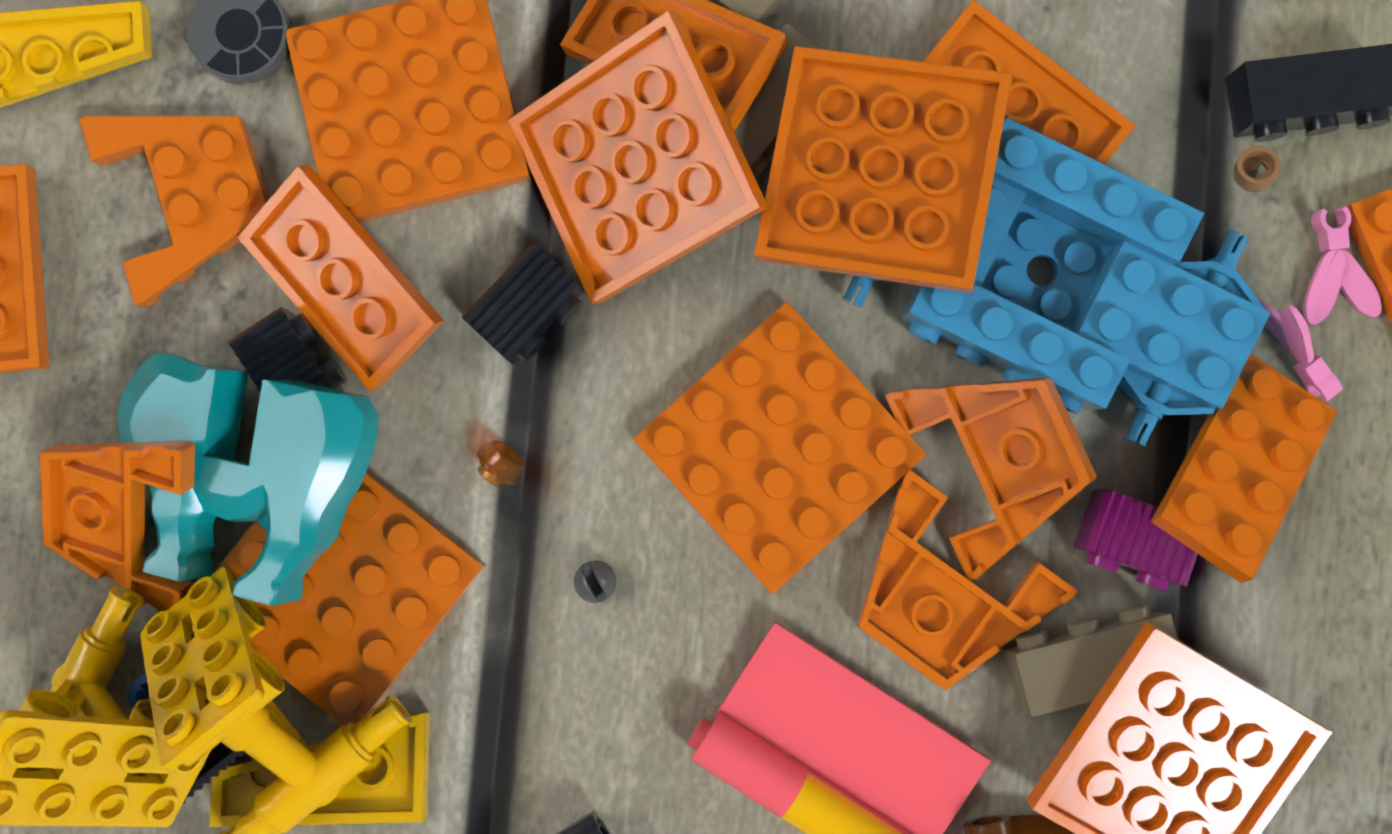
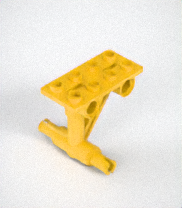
M221 567L210 577H203L194 583L187 595L170 609L155 614L140 633L159 761L162 767L172 772L181 764L192 766L220 742L233 751L243 750L278 776V778L255 796L253 809L220 834L287 833L315 809L332 802L343 786L373 763V758L376 756L375 750L401 728L410 724L412 719L409 717L410 714L403 704L393 695H389L385 698L384 702L357 724L348 723L347 725H341L315 748L311 749L272 701L285 690V684L280 674L251 645L250 639L267 626L266 620L253 601L233 596V575L228 569Z
M118 586L111 587L108 593L109 596L94 625L87 626L81 630L65 663L53 674L51 690L30 691L19 711L4 710L0 713V825L169 827L174 822L211 750L192 766L181 764L174 771L169 772L160 765L150 700L136 702L128 718L107 690V686L127 649V642L124 636L138 609L144 602L143 597L135 591L124 587L122 590Z

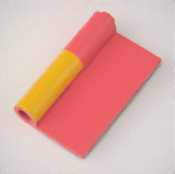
M776 621L769 629L712 720L709 721L702 717L686 745L693 748L690 756L691 761L804 834H943L991 762L990 758Z

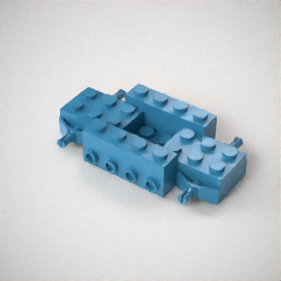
M1006 118L1003 125L973 293L968 294L916 286L900 319L911 324L908 329L910 334L925 342L936 345L940 338L958 347L954 355L972 365L983 368L985 362H988L1005 370L1001 377L1005 381L1051 377L1066 410L1074 414H1078L1080 408L1084 410L1106 409L1119 385L1135 403L1133 409L1138 411L1124 438L1128 441H1133L1134 444L1146 447V443L1157 421L1161 420L1163 415L1213 414L1215 409H1223L1271 312L1263 307L1239 272H1236V264L1250 240L1249 237L1246 235L1240 236V232L1228 230L1215 258H1210L1207 261L1180 262L1204 212L1014 120ZM1032 258H1044L1052 265L1053 278L1048 285L1040 286L1030 281L1027 275V266ZM853 276L842 299L850 303L860 285L861 289L853 305L862 308L874 281L877 282L878 279Z

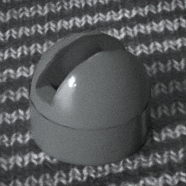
M598 560L583 564L577 570L574 577V587L577 594L583 600L590 603H599L609 598L617 584L616 574L612 567ZM593 569L596 579L604 591L597 596L585 575V572Z

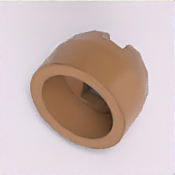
M1253 146L1247 148L1240 154L1234 165V180L1244 191L1259 192L1265 190L1275 181L1280 172V159L1274 151L1267 147ZM1261 164L1266 169L1265 172L1255 178L1248 176Z

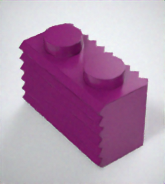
M1097 489L1091 493V499L1087 504V510L1084 513V519L1080 524V530L1077 533V539L1073 547L1088 553L1085 563L1112 573H1117L1118 567L1121 565L1138 572L1135 579L1136 582L1167 592L1169 584L1187 587L1198 555L1150 522L1157 507L1108 489Z

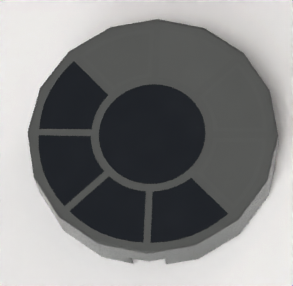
M198 0L189 14L186 33L192 54L207 72L226 83L237 84L236 82L242 83L246 81L254 83L265 80L280 69L290 53L286 33L287 29H290L291 23L288 13L278 0Z

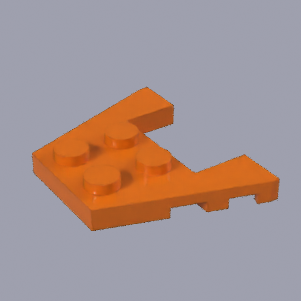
M84 116L79 118L91 161L97 165L103 166L145 152L173 242L172 246L122 262L135 306L141 308L152 306L160 300V294L177 282L182 284L196 274V268L215 254H223L240 242L237 237L269 200L246 122L239 116Z
M1051 377L899 389L885 395L895 420L909 436L950 418L996 516L993 520L956 533L949 538L969 581L983 574L1097 478Z
M190 441L58 444L40 452L43 545L95 579L99 580L106 576L120 586L135 591L144 599L141 607L148 603L160 612L170 609L187 595L193 582L175 581L142 571L145 562V484L179 495L194 487L195 443Z
M909 469L901 479L856 626L946 691L997 654L1002 646L1023 631L1027 632L1042 621V617L1060 604L1064 605L1074 598L1078 590L1042 564L1034 562L1008 600L1002 605L918 544V539L948 497Z

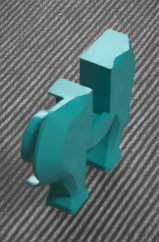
M154 353L138 368L128 382L117 410L120 442L195 443L194 487L182 495L145 484V489L149 493L151 514L156 525L158 547L145 559L142 571L183 582L206 576L210 577L214 565L210 553L215 547L213 536L215 518L220 517L232 522L257 521L267 530L266 542L260 557L253 567L234 582L233 596L267 605H280L301 600L303 591L302 578L312 567L316 559L328 550L338 538L346 509L361 486L373 456L378 435L379 415L369 396L297 381L262 380L249 464L235 461L248 373L244 370L219 365L198 364L173 353Z

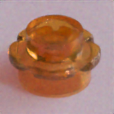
M492 440L486 449L481 448L476 454L480 460L478 472L492 485L503 487L504 484L515 485L520 481L519 474L526 466V463L507 444L498 440Z

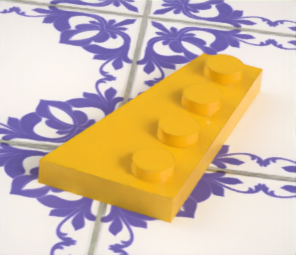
M142 1L0 13V108L152 58L150 8Z
M425 712L411 716L412 722L401 728L375 750L376 756L373 758L372 764L343 786L332 802L323 807H318L297 825L428 821L430 713ZM321 742L310 744L308 746L311 749H313ZM256 760L228 767L227 770H221L218 777H212L209 827L232 826L253 809L255 796L278 778V776Z

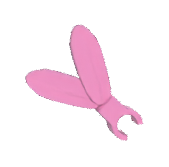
M1346 206L1335 209L1333 212L1336 217L1334 228L1330 227L1326 222L1328 211L1325 209L1315 211L1311 217V225L1317 233L1320 253H1326L1321 257L1304 297L1303 313L1305 321L1309 325L1321 323L1330 314L1339 290H1341L1347 301L1358 313L1370 318L1378 317L1382 309L1378 290L1354 257L1348 251L1343 250L1350 248L1348 230L1351 223L1350 210Z
M1258 298L1263 307L1271 312L1265 327L1298 361L1293 368L1301 379L1303 388L1315 397L1321 394L1325 402H1328L1341 392L1343 388L1340 381L1331 372L1322 356L1314 355L1307 322L1298 309L1289 304L1279 314L1270 304Z

